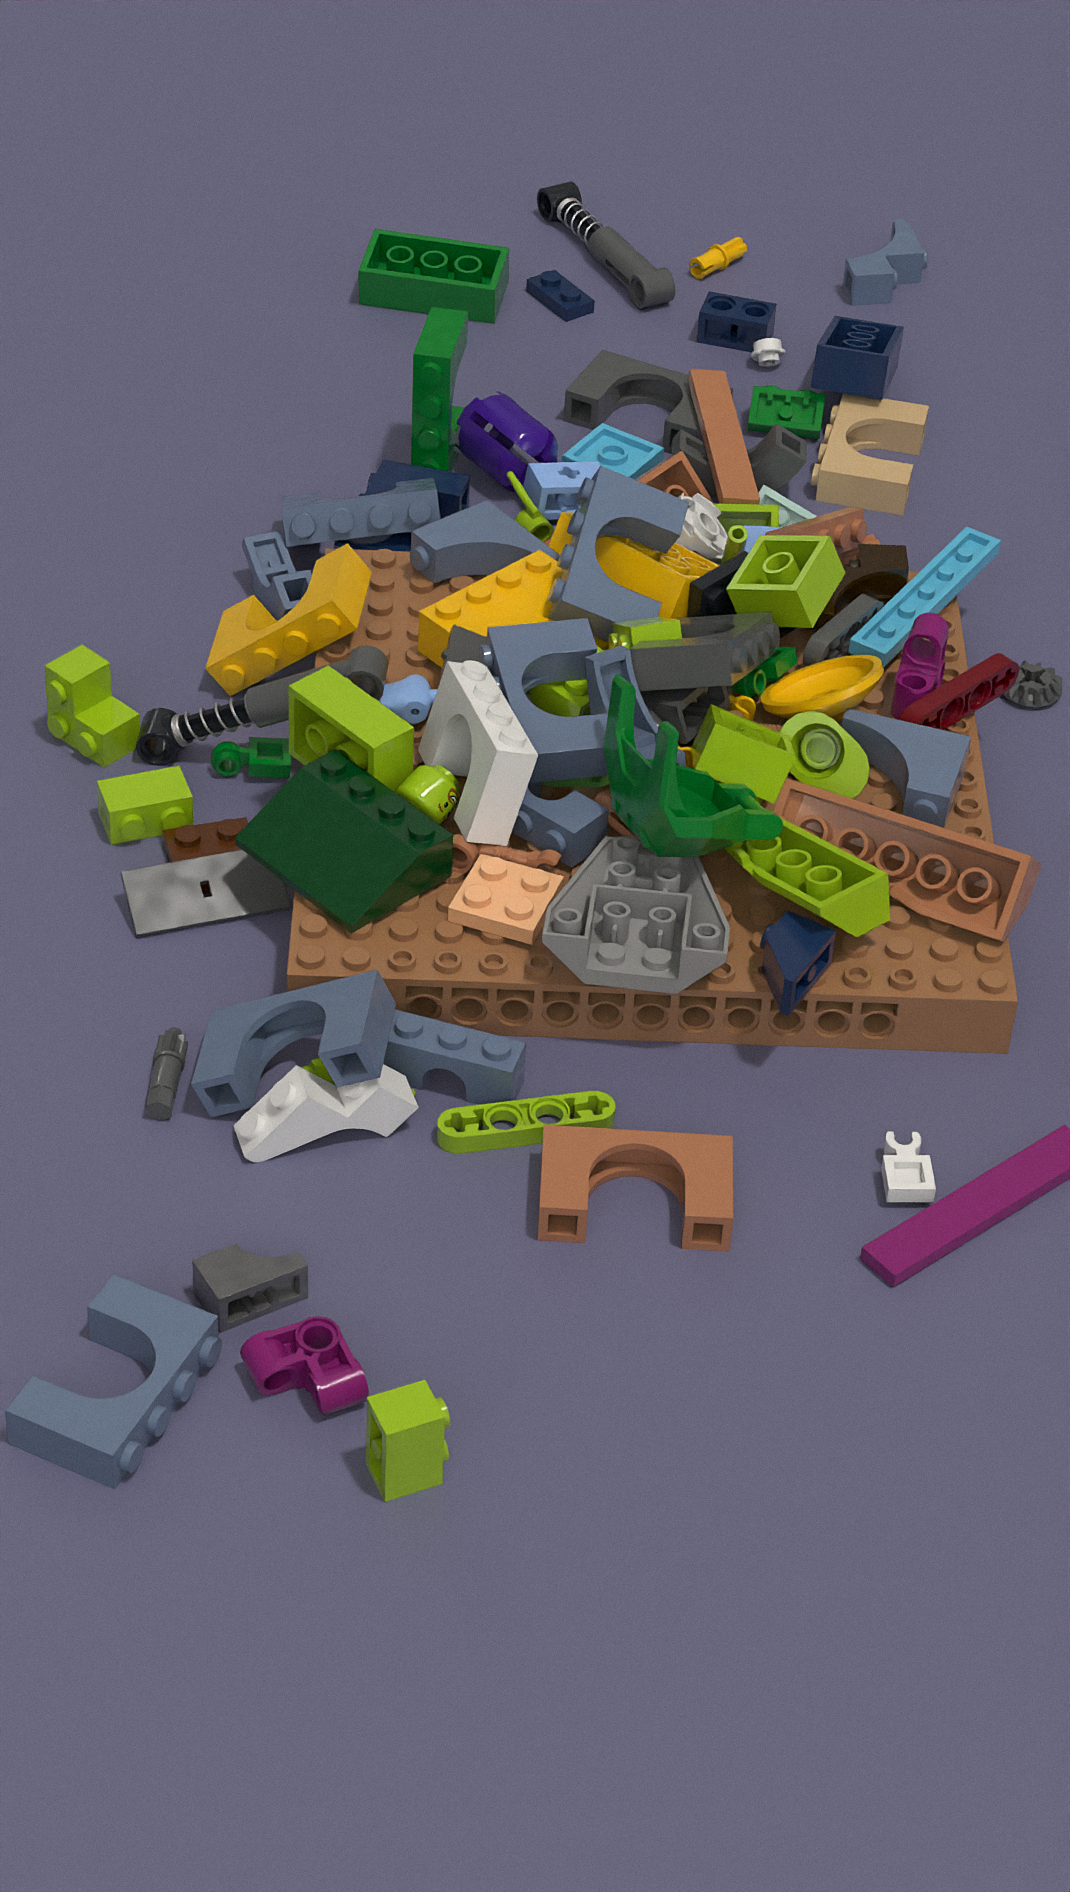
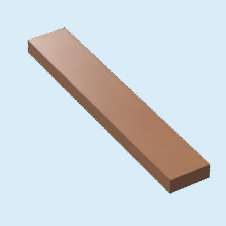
M690 368L688 383L719 504H759L760 497L726 372Z

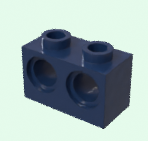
M709 291L699 311L697 342L752 353L754 351V342L765 338H772L777 304Z

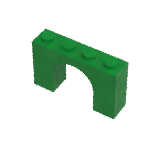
M431 307L414 350L411 465L448 472L453 471L459 454L456 444L459 446L460 426L456 423L465 407L452 406L458 368L467 346L468 311Z

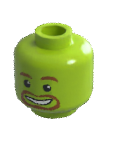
M420 765L395 791L396 794L439 825L457 808L460 801L457 779L449 770L440 765H434L433 767L430 765Z

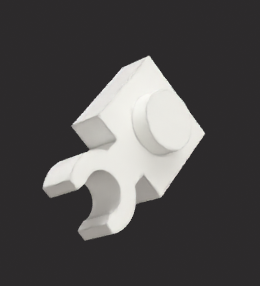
M888 1131L886 1134L885 1155H883L881 1165L886 1202H934L936 1186L930 1155H919L921 1136L918 1132L911 1133L910 1144L908 1145L897 1143L892 1131Z

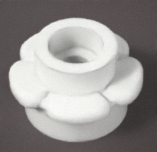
M765 338L753 343L754 351L751 353V357L754 361L759 362V366L771 367L780 363V359L785 356L786 350L782 348L780 339Z

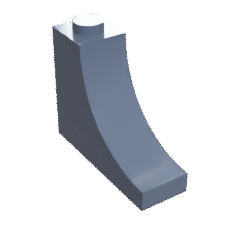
M488 500L413 530L411 534V565L434 583L459 576L491 575L538 550L543 551L556 561L559 560L560 555Z
M847 708L843 717L842 727L860 744L868 757V762L884 772L896 785L903 800L902 815L945 828L966 771L971 736Z

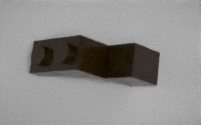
M858 544L856 559H850L849 565L843 566L845 570L844 577L813 628L806 629L812 630L814 634L861 594H866L881 602H889L907 584L909 565L906 545Z

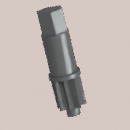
M172 1027L168 1031L165 1029L164 1035H159L156 1053L153 1057L154 1068L148 1091L146 1111L147 1116L158 1121L172 1116L180 1075L185 1067L188 1042L185 1041L186 1034H182V1031L176 1027Z

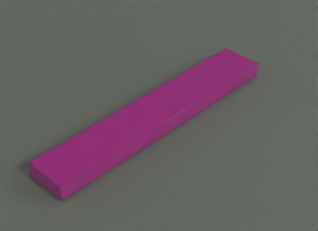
M1066 1125L1061 1126L864 1245L861 1249L860 1259L892 1287H895L1070 1179V1129Z

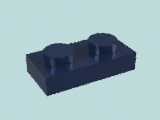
M556 270L545 271L540 275L527 279L526 291L565 322L594 313L595 300Z

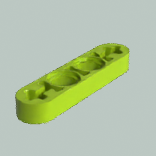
M584 1091L451 1108L441 1113L437 1119V1143L447 1152L464 1154L542 1144L544 1125L612 1129L615 1123L616 1104L607 1093ZM545 1114H551L561 1120L558 1123L546 1124L537 1118ZM507 1120L515 1124V1127L501 1130L495 1128L492 1124L495 1121ZM479 1125H483V1130H479Z

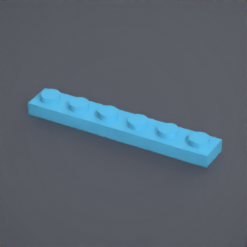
M969 527L963 529L850 639L848 652L854 655L876 656L881 659L883 667L887 665L904 648L903 646L915 618L923 613L938 614L999 554L1001 540Z

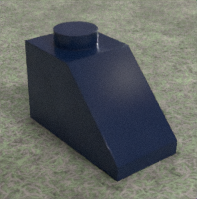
M789 910L785 912L775 925L771 923L767 926L760 942V948L764 950L762 971L780 1013L787 1016L792 1013L830 967L836 930Z

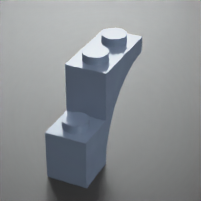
M893 219L890 242L882 249L871 254L846 258L842 288L851 306L891 303L892 289H896L897 284L921 282L922 269L927 267V253L920 246L917 233L912 231L906 219Z
M618 646L586 656L585 666L591 715L608 713L612 681L616 674H620L636 689L633 723L636 749L646 759H654L658 726L651 717L641 696L633 670L630 649ZM678 749L676 765L686 767L685 752Z

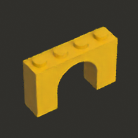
M347 543L316 560L307 591L296 606L280 620L277 621L255 595L224 610L205 669L229 696H232L357 630L372 571Z

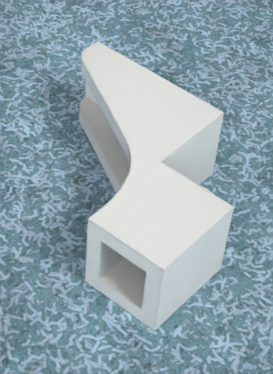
M384 1064L380 1078L338 1088L296 1065L233 1126L244 1157L252 1162L259 1163L343 1129H366L388 1137L419 1107L406 1076Z

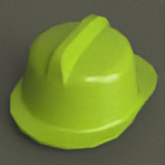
M815 711L798 713L786 721L780 733L790 737L796 758L789 772L799 782L851 799L862 792L869 777L868 757L860 744L842 726L826 714Z

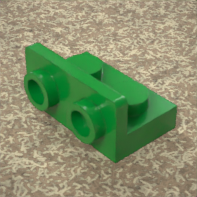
M773 385L753 386L748 431L769 433L773 426L778 424L798 437L819 439L825 394L807 389L800 391L780 389Z

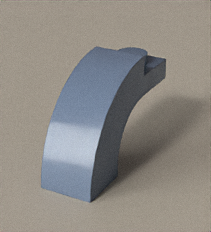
M280 530L243 537L242 548L253 576L252 589L254 594L278 621L291 611L304 596L308 589L312 572L310 569L296 572Z

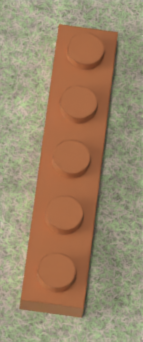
M844 508L766 532L765 535L830 536L837 554L858 548V544H862L865 539L867 524L864 520V508Z

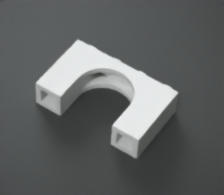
M467 660L463 663L447 661L418 751L425 765L432 767L440 765L449 770L453 775L467 777L454 815V820L465 841L507 846L538 754L487 666L472 660Z

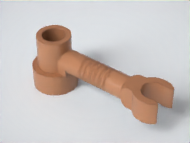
M460 830L456 835H453L452 872L460 874L468 872L479 855L485 854L559 875L561 873L558 870L545 866V864L555 866L562 855L555 850L547 849L542 852L537 850L527 852L511 847L508 848L507 846L466 842Z

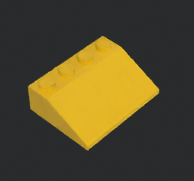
M561 512L548 546L559 555L566 544L570 545L572 535L567 533L570 520L574 514L571 512ZM605 536L597 539L595 542L596 557L604 573L618 585L661 602L658 616L667 618H687L690 583L720 566L676 542L666 554L622 536Z
M538 550L420 610L418 651L440 667H443L444 660L441 658V654L447 648L450 630L453 625L487 637L488 627L554 621L548 618L552 602L547 601V597L555 578L560 579L562 568L557 567L558 561L543 551ZM594 637L598 647L604 651L609 649L608 642Z

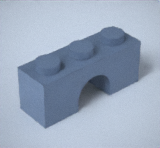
M541 782L529 783L512 833L541 850L551 849L557 851L562 855L559 860L573 868L588 857L604 837L607 836L609 809L576 790L558 800L541 799Z
M395 1009L383 1064L405 1075L412 1088L422 1090L432 1069L440 1068L449 1070L461 1078L466 1087L467 1102L480 1105L516 1100L524 1083L526 1042Z

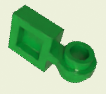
M775 648L776 653L732 685L733 690L741 696L755 698L757 695L762 694L766 688V682L782 678L785 672L798 663L796 648Z
M249 737L248 747H239L234 742L223 741L212 750L211 765L222 776H233L239 772L243 765H248V776L290 778L291 755L289 754V738Z

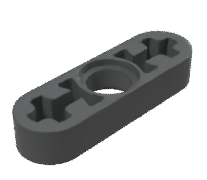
M866 594L858 596L811 636L803 652L804 665L809 666L825 660L846 656L849 653L850 639L884 607L883 602Z

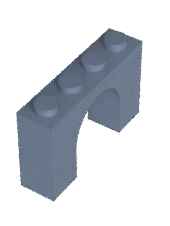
M600 466L592 479L586 477L583 480L579 489L577 500L582 502L580 511L576 510L570 520L567 533L572 535L570 545L566 544L560 554L557 567L562 568L560 579L555 578L547 601L552 602L549 619L560 621L588 618L593 636L608 642L609 634L614 633L612 623L658 617L662 603L624 588L612 581L598 563L595 553L596 540L605 536H622L666 554L681 535L689 502Z
M434 478L396 482V488L393 490L359 497L322 498L320 491L282 496L281 510L286 547L412 532L440 520L437 488Z
M588 618L488 627L486 645H481L479 648L480 663L489 669L538 754L529 783L608 775L603 748L608 713L576 717L557 716L539 709L525 695L527 691L540 684L587 679L585 657L597 653V646Z
M377 969L212 1010L191 1085L211 1117L252 1108L261 1074L270 1059L292 1042L317 1034H322L318 1055L337 1088L380 1078L396 1002Z
M113 1274L87 1306L89 1340L143 1363L152 1372L147 1380L136 1389L124 1395L111 1398H91L79 1395L33 1375L6 1408L5 1417L8 1444L116 1489L127 1472L133 1473L138 1468L143 1458L144 1450L153 1437H160L164 1433L171 1413L179 1402H185L189 1399L195 1388L197 1378L205 1367H212L215 1364L222 1349V1340L219 1339L217 1315Z

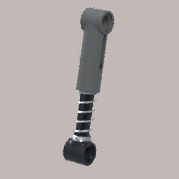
M570 181L539 189L537 205L543 219L546 221L557 219L565 223L581 241L585 242L590 254L629 290L631 300L637 308L642 309L674 299L676 293L675 283L670 271L665 267L656 269L616 230L609 226L604 227L602 222L597 221L595 216L590 215L589 210L584 209L582 205L580 191L574 182Z
M359 646L348 654L347 659L249 688L242 700L235 701L233 698H230L228 704L220 706L219 703H215L214 708L208 710L200 707L199 712L192 715L189 712L181 715L170 709L154 708L143 717L136 751L143 761L151 765H167L176 758L178 750L185 749L186 746L191 745L194 739L205 741L210 734L218 737L222 734L223 730L235 732L240 725L248 728L252 723H255L259 728L289 720L288 686L326 666H330L371 697L379 700L383 695L389 662L387 656L376 647Z

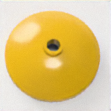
M850 655L833 658L806 666L778 679L763 691L760 699L763 708L778 717L790 719L798 713L815 711L824 713L838 721L844 717V712L847 708L851 709L857 706L877 686L884 673L881 659L872 655Z

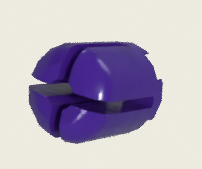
M499 391L497 393L500 395L489 396L483 400L476 397L464 408L456 423L460 426L459 446L457 444L456 446L467 459L474 462L496 482L512 492L516 491L509 481L507 473L512 471L521 485L524 486L528 466L509 450L514 443L539 463H557L558 444L554 434L521 408L512 398ZM488 423L493 425L489 432L484 429Z

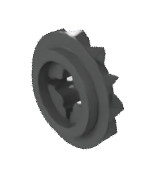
M1024 660L1019 665V674L1014 685L1003 695L1019 705L1028 707L1047 706L1060 698L1062 694V677L1055 675L1054 668H1043L1040 662L1033 665Z

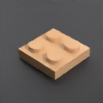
M480 854L448 907V921L532 945L544 925L547 907L563 889L564 876L506 861L498 857Z

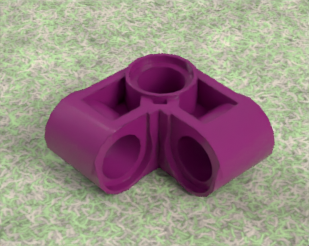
M935 613L920 614L915 618L907 636L895 678L891 704V714L897 720L906 707L937 689L942 684L946 664L944 658L949 626L940 615Z
M309 1317L301 1322L279 1329L257 1333L246 1340L241 1347V1358L258 1392L263 1395H273L294 1388L298 1390L305 1387L307 1393L310 1392L316 1406L323 1415L366 1402L367 1397H369L367 1380L360 1363L353 1357L338 1325L327 1317Z

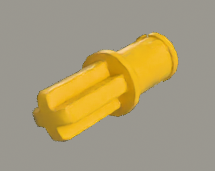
M735 237L721 245L714 244L709 247L707 252L689 261L691 266L698 263L690 267L689 271L696 279H702L718 269L722 271L728 267L730 262L747 252V245L743 243L741 237Z

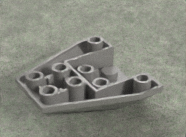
M605 836L547 907L542 942L584 984L677 994L727 962L730 926L699 857H658L654 851L645 848L639 840L633 837L621 836L616 838Z

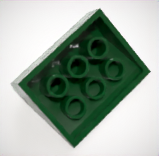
M336 749L301 767L235 837V845L351 934L452 876L453 834Z

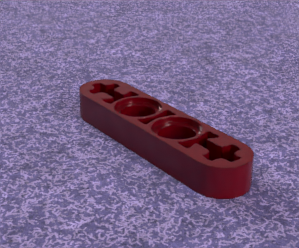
M996 653L911 703L902 712L898 720L945 730L1010 690L1018 677L1019 665L1002 653Z

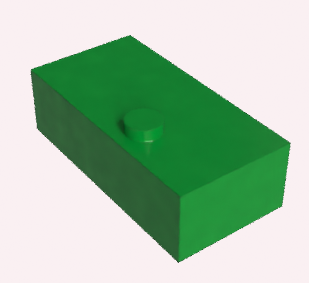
M374 229L358 270L359 304L429 314L431 307L468 311V320L495 324L509 282V248Z

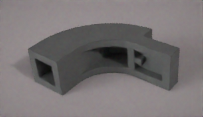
M778 424L773 426L760 443L747 450L758 493L763 485L772 490L780 488L791 480L806 463L807 441ZM680 429L672 439L671 456L683 451L708 494L718 497L704 442Z

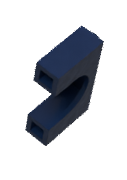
M383 460L377 472L370 474L365 494L360 493L359 496L393 490L396 488V482L434 478L437 488L440 519L469 508L470 476ZM403 532L338 540L334 543V549L348 543L352 549L356 550L389 549L392 551L410 552L412 533Z

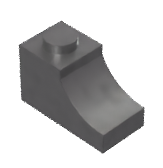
M236 1243L192 1260L193 1293L205 1311L218 1316L219 1333L308 1298V1264L300 1252L285 1256L265 1257L245 1252Z

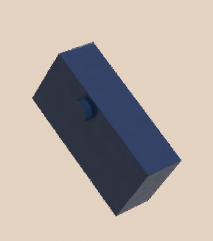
M834 316L817 344L811 388L883 399L898 367L904 327Z

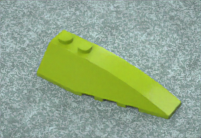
M782 818L783 829L776 838L771 840H745L724 849L760 884L855 937L867 934L872 929L890 921L888 873Z

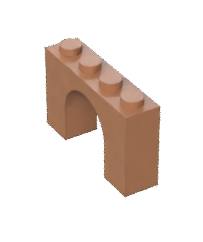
M544 1125L537 1240L585 1243L588 1200L591 1194L607 1181L621 1177H642L664 1185L678 1199L682 1211L681 1249L730 1252L734 1219L733 1136Z

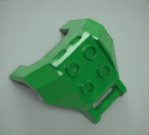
M620 674L615 675L612 681L603 745L611 791V807L645 848L654 851L658 857H699L731 847L745 840H771L780 835L783 829L781 818L775 812L765 810L756 801L755 793L747 785L718 783L705 771L676 765L679 732L668 721H663L658 725L654 759H646L636 749L633 723L636 689Z

